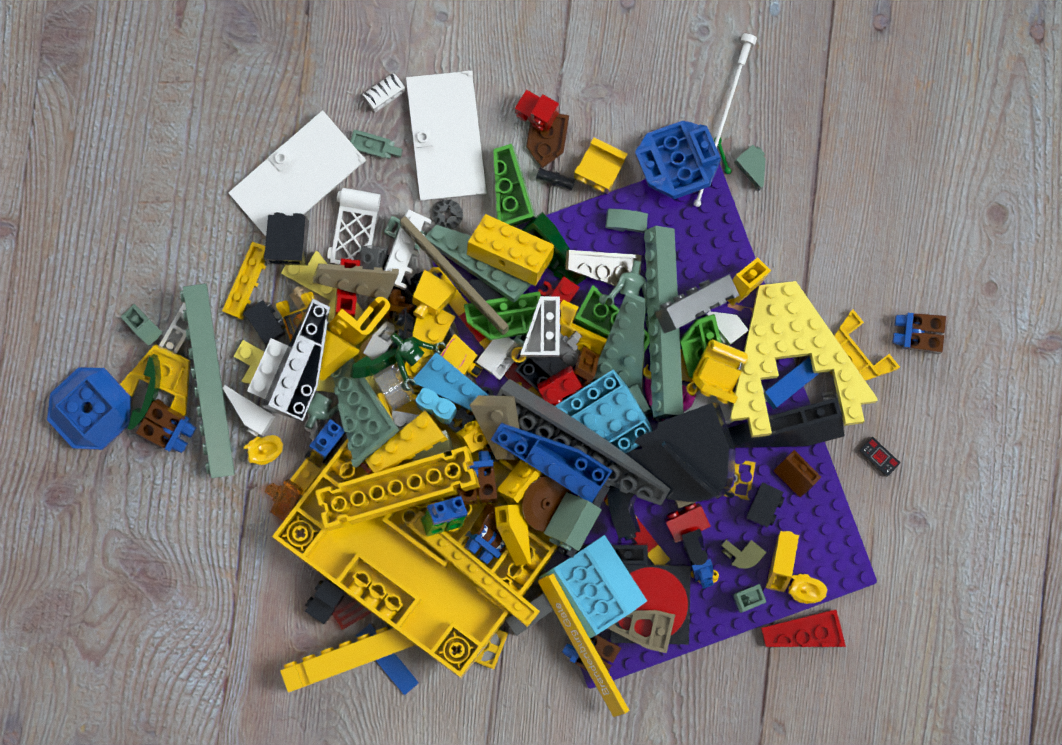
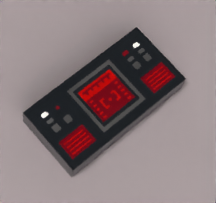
M873 436L859 450L886 477L901 463Z

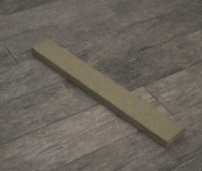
M404 216L400 220L401 228L502 335H505L509 331V325L414 224Z

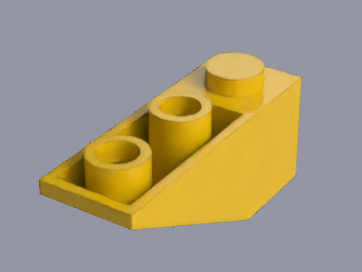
M522 505L495 507L497 529L515 565L531 564L528 525L523 516Z

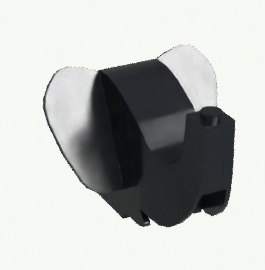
M712 402L659 422L656 430L646 433L635 440V443L640 445L642 449L625 453L670 489L665 499L699 502L719 499L724 495L730 498L735 496L730 487L732 486L735 474L736 449L719 403ZM610 485L608 487L610 489L607 492L608 506L618 538H625V541L636 538V533L641 532L634 513V503L638 497L630 492H621L619 488Z

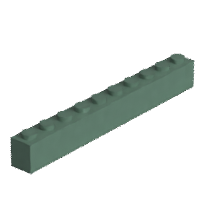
M654 226L645 230L644 235L653 418L670 419L683 414L679 328L664 333L654 312L660 310V305L668 301L674 302L673 298L678 296L675 229Z
M207 283L183 286V290L180 291L181 302H185L186 310H183L184 322L188 321L189 329H186L187 341L191 340L192 348H188L190 360L194 359L195 367H191L193 379L197 380V386L194 387L195 397L200 400V405L197 406L198 417H202L203 424L200 425L201 436H205L206 443L203 444L204 455H208L209 461L205 463L206 472L211 474V478L232 476L235 474L208 286Z

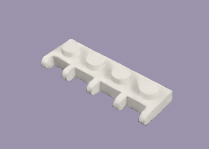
M409 209L405 213V216L419 231H421L423 223L431 224L429 218ZM400 226L384 271H392V268L399 269V275L394 286L406 290L407 285L401 283L404 273L412 274L413 270L408 268L407 265L411 255L418 257L419 252L413 250L416 243Z

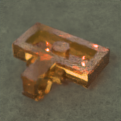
M289 479L285 480L282 486L274 483L267 485L264 492L273 497L272 500L274 501L270 512L284 521L296 506L304 489Z

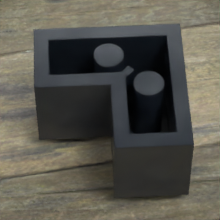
M328 579L319 581L314 589L316 591L315 597L311 596L305 604L307 607L305 612L322 624L327 623L346 595L344 591Z

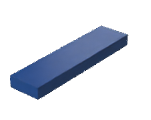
M810 356L763 393L764 398L773 410L819 374L813 373Z
M368 624L355 636L360 637L370 634L371 637L376 635V630L371 624ZM395 653L376 660L404 695L419 684Z

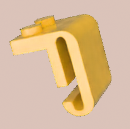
M593 137L580 165L577 166L574 172V178L580 183L592 186L601 193L608 194L628 153Z
M377 297L357 320L341 309L327 326L333 334L340 336L351 345L357 346L387 313L390 303L384 297ZM373 312L375 316L362 331L360 326Z
M712 339L709 341L694 371L692 380L699 387L700 393L708 397L714 395L723 403L727 404L729 401L735 404L738 396L733 392V389L742 373L738 368L741 362L746 364L748 355L743 351Z
M520 460L496 491L509 505H522L525 491L532 482L540 477L542 472Z

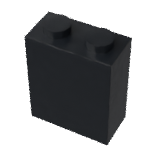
M276 212L274 215H268L264 260L267 264L306 266L309 220L304 214L293 213L292 216Z

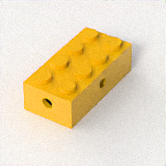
M487 214L482 218L469 239L467 246L468 256L534 286L537 285L552 260L554 251L553 244Z

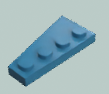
M437 352L413 379L416 382L415 385L430 389L437 395L469 411H472L470 404L478 395L489 396Z

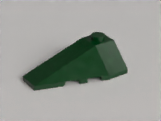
M543 212L522 229V231L554 245L553 258L547 267L553 271L554 276L561 280L565 277L576 285L587 278L586 276L566 270V251L570 250L557 227Z

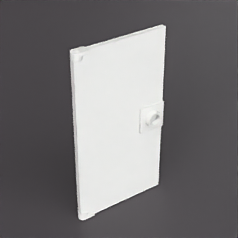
M473 71L406 77L420 201L487 194Z
M322 110L235 186L229 194L266 236L268 215H274L276 212L292 216L293 213H307L363 164L366 159Z

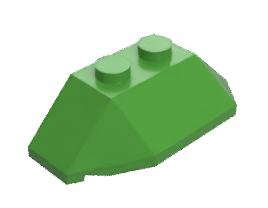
M540 292L522 294L514 303L506 297L486 301L509 325V331L505 335H502L473 303L464 304L467 323L489 340L527 334L541 294Z
M715 314L696 319L680 340L687 373L690 378H693L694 371L709 341L713 339L722 343Z

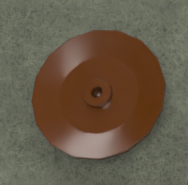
M548 476L539 477L530 484L524 493L522 511L526 522L535 530L545 532L566 492L572 494L571 491Z

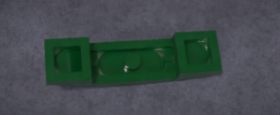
M398 346L391 348L374 360L365 356L351 367L350 377L352 379L369 377L390 368L396 363L395 354Z
M156 354L148 358L144 375L151 377L142 408H137L132 412L128 425L129 430L134 429L143 421L151 404L157 399L161 381V368L158 355Z

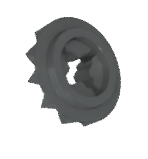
M442 200L433 209V220L436 225L454 229L462 221V208L453 200ZM450 207L451 214L455 216H450L447 222H445V215L442 213L446 212Z

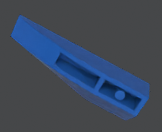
M504 423L500 424L491 438L493 442L591 503L612 473L611 469L577 448Z

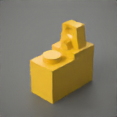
M757 257L735 275L733 282L739 296L727 301L732 306L740 303L764 281L771 270Z

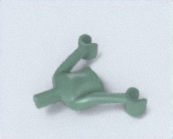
M634 260L631 272L621 274L616 287L610 295H601L599 298L600 304L604 305L607 300V305L612 306L614 304V297L619 291L621 294L626 295L628 291L639 296V291L642 287L645 299V313H647V282L643 276L638 274L641 265L640 261Z
M315 393L307 410L310 417L305 427L312 430L317 419L328 420L339 411L338 404L328 412L333 401L319 393Z

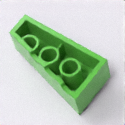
M511 143L493 149L497 219L511 226L534 219L536 215L515 147Z
M592 285L575 317L574 324L608 339L620 309L614 304L608 306L607 300L604 305L600 304L599 298L603 294ZM645 331L644 353L650 343L647 331Z

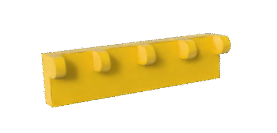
M255 242L251 243L222 312L241 320L244 319L242 314L246 305L251 303L249 298L254 286L258 287L259 285L257 279L261 270L266 269L264 265V245Z

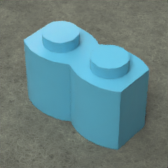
M422 388L415 399L417 407L422 412L426 411L428 414H433L438 421L444 424H450L457 413L456 406L450 400L439 398L430 389Z

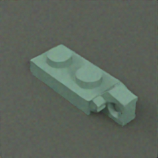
M355 129L353 131L350 142L358 151L384 159H390L391 155L401 158L403 150L394 147L395 142H392L390 139Z

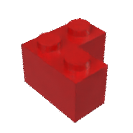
M526 89L515 107V114H517L516 117L518 119L533 123L532 126L537 130L548 132L559 114V103L544 94L539 97Z

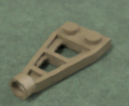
M634 610L625 616L630 617L632 620L629 630L619 628L615 623L608 627V629L647 649L667 653L675 614L659 610ZM649 619L652 621L653 626L649 637L636 633L634 626L637 620Z

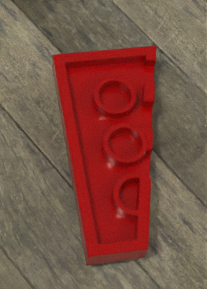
M836 609L761 628L765 647H846Z

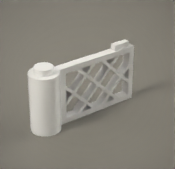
M348 188L338 191L337 202H340L336 231L333 248L329 247L327 258L331 259L330 263L340 264V260H335L336 252L342 247L349 256L346 259L351 258L354 260L353 256L361 251V245L356 238L364 232L369 237L368 243L364 246L372 245L381 194ZM343 211L351 212L355 217L347 225L342 220ZM364 215L373 216L372 224L364 228L359 219ZM357 221L363 230L354 236L348 227ZM347 229L352 238L343 244L339 239V233ZM354 240L360 249L350 254L345 245Z

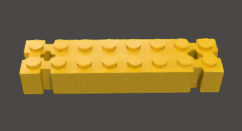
M464 446L451 450L452 455L448 457L441 453L338 484L339 489L336 490L331 486L315 490L319 506L326 511L321 513L325 529L333 531L345 527L344 522L346 521L353 525L455 495L458 488H462L464 491L479 488L477 474L469 467L474 465L470 449ZM454 468L458 471L455 476L451 474ZM341 502L345 503L342 509L338 508L341 506Z
M387 626L376 630V635L370 637V634H365L357 637L358 642L352 643L349 640L339 644V649L334 650L331 647L320 651L321 655L318 657L315 654L302 658V663L298 664L297 661L285 664V669L280 670L289 693L412 647L415 644L395 629L389 630Z

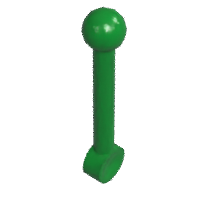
M720 137L718 148L725 166L724 172L730 174L732 170L728 166Z

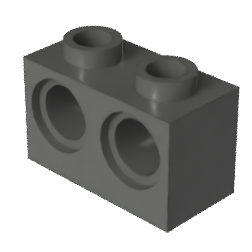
M374 245L362 246L360 253V266H362V269L374 270V267H378L384 270L387 263L388 248Z

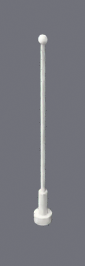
M744 33L740 41L743 43V47L737 63L739 66L714 142L716 148L742 66H745L750 47L755 46L757 37L751 34ZM704 189L699 190L694 206L699 207L701 205L700 200Z

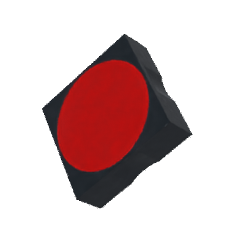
M624 564L647 599V602L636 610H659L675 614L669 644L689 645L691 566ZM624 617L616 622L615 625L624 630H629L632 620L630 617ZM640 619L636 621L634 629L636 633L649 637L653 623L649 619ZM610 630L611 643H635Z

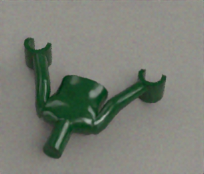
M395 332L389 337L398 346L395 357L403 378L402 389L405 391L411 390L407 386V382L411 385L416 384L415 380L408 377L403 360L412 367L425 353L420 347L430 349L434 354L436 352L441 354L438 346L446 349L445 343L439 342L433 345L413 336L402 340Z

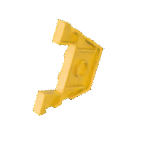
M563 300L560 304L561 334L569 338L577 331L582 336L576 344L578 346L577 349L581 350L585 346L601 356L607 339L573 324L579 307Z
M854 309L851 310L834 337L864 380L867 381L898 370L900 366L890 354L873 365L851 339L849 334L864 324Z
M154 345L120 385L132 397L140 380L149 383L151 377L145 376L144 371L149 356L156 354L158 355L161 368L160 389L175 395L170 408L185 417L187 414L190 360L158 345Z

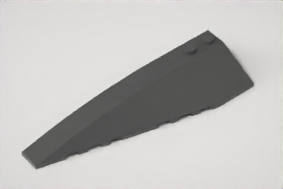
M511 379L501 387L497 396L515 397L519 428L521 430L577 448L611 469L612 473L604 483L605 486L609 487L611 485L619 488L621 492H630L636 494L638 498L658 505L663 504L670 489L613 444Z

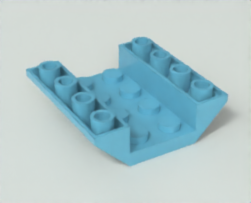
M614 369L555 406L624 453L640 446L635 443L638 437L653 431L647 417L628 386Z
M605 535L576 553L573 558H568L539 577L541 579L550 574L555 575L589 638L596 636L647 602V599Z

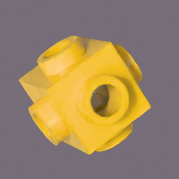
M477 421L468 422L464 425L463 429L456 433L463 447L467 446L471 453L483 449L488 443Z

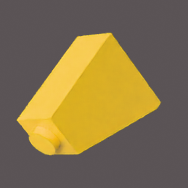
M326 330L319 379L324 381L357 355L360 350L331 331Z
M780 531L776 539L766 588L785 592L793 573L799 535L790 531Z

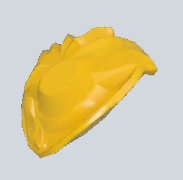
M268 435L262 438H254L244 446V449H248L247 459L250 463L265 465L278 458L282 452L283 443L278 436Z
M799 574L791 577L794 581L789 586V594L796 601L805 604L817 603L826 597L827 588L823 582L811 578L809 574Z

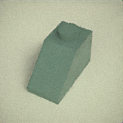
M752 145L734 163L760 191L764 186L766 158L764 157L765 153L760 147Z
M135 304L121 316L134 333L148 346L155 342L163 333Z

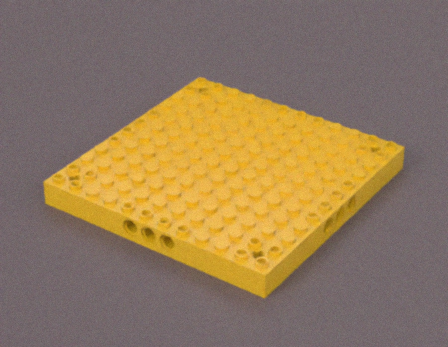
M399 371L382 393L392 416L394 410L420 415L422 411L417 407L415 399L423 387L411 385L407 382V386L411 390H403L401 387L403 378ZM452 402L456 406V410L458 411L461 408V406ZM466 409L467 414L474 415L472 411ZM429 414L441 431L446 430L448 432L453 450L463 447L456 433L450 430L444 423L438 421L433 414ZM454 418L452 419L455 423V428L462 427V420L456 421ZM347 438L272 537L462 679L509 616L510 612L407 526L419 511L426 515L428 505L459 497V488L456 489L457 494L353 525L346 521L344 522L345 527L329 531L325 529L321 513L326 511L319 506L315 490L329 486L336 490L339 489V483L374 473L366 461L357 468L353 467L351 461L353 458L351 451L348 449L347 443L349 442ZM485 446L483 449L471 453L473 462L479 461L480 451L490 452L491 449H487ZM516 457L515 460L502 459L498 462H493L496 490L522 459ZM413 458L410 460L405 459L400 462V465L413 462ZM454 468L451 474L455 476L458 471ZM541 473L540 477L547 476L544 473ZM476 488L478 504L465 505L468 514L463 526L445 531L463 547H465L469 540L465 535L468 531H471L473 524L487 504H480L479 488ZM498 493V503H489L496 507L509 505ZM341 502V506L338 508L342 509L345 503ZM528 523L531 564L516 566L507 547L501 552L499 559L493 557L488 565L483 563L522 597L555 554L557 548L560 547V545L557 546L549 541L550 537L545 535L543 531L535 530ZM299 531L302 533L303 531H305V537H299L298 539L297 532ZM479 548L475 554H471L477 558V556L482 551V548ZM460 646V650L462 653H457L456 655H453L454 651L452 650V648H458Z

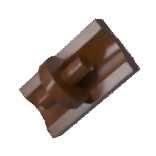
M394 289L387 299L390 303V308L383 318H392L393 311H396L397 314L405 307L407 308V313L410 314L411 311L415 310V305L405 303V296H401L400 290Z

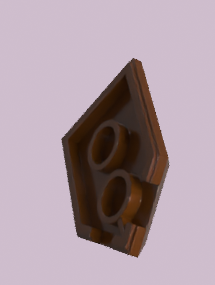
M558 114L548 132L537 130L532 126L533 123L530 122L526 148L541 168H544L564 153L569 115Z

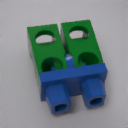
M459 496L427 506L426 515L421 517L427 537L442 533L444 530L449 531L463 526L468 513L462 497Z

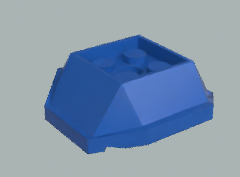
M680 121L647 133L635 151L648 186L672 199H677L710 187L721 161L708 127L688 121Z
M78 367L50 393L47 421L74 449L103 450L129 425L131 419V396L106 368ZM87 403H91L93 407L90 413H86L84 410Z

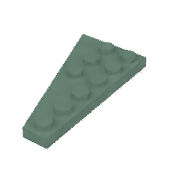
M435 225L425 236L440 253L513 303L531 285L468 256L467 246L471 238L470 235Z
M627 291L599 358L595 377L590 384L614 369L628 388L638 384L640 390L643 391L644 298Z
M350 359L331 374V377H333L335 384L334 392L339 401L338 408L343 429L347 434L349 442L347 443L348 449L351 451L353 458L351 460L352 465L357 468L393 437L399 429L366 378L352 379L350 377L351 367L355 363L353 359Z

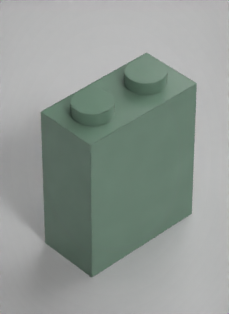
M566 492L544 534L549 536V541L557 546L560 545L568 551L571 548L579 551L602 509L585 499Z

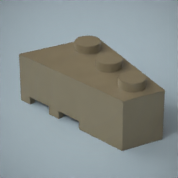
M478 395L470 404V407L495 458L515 460L517 456L491 440L501 423L520 429L515 397Z

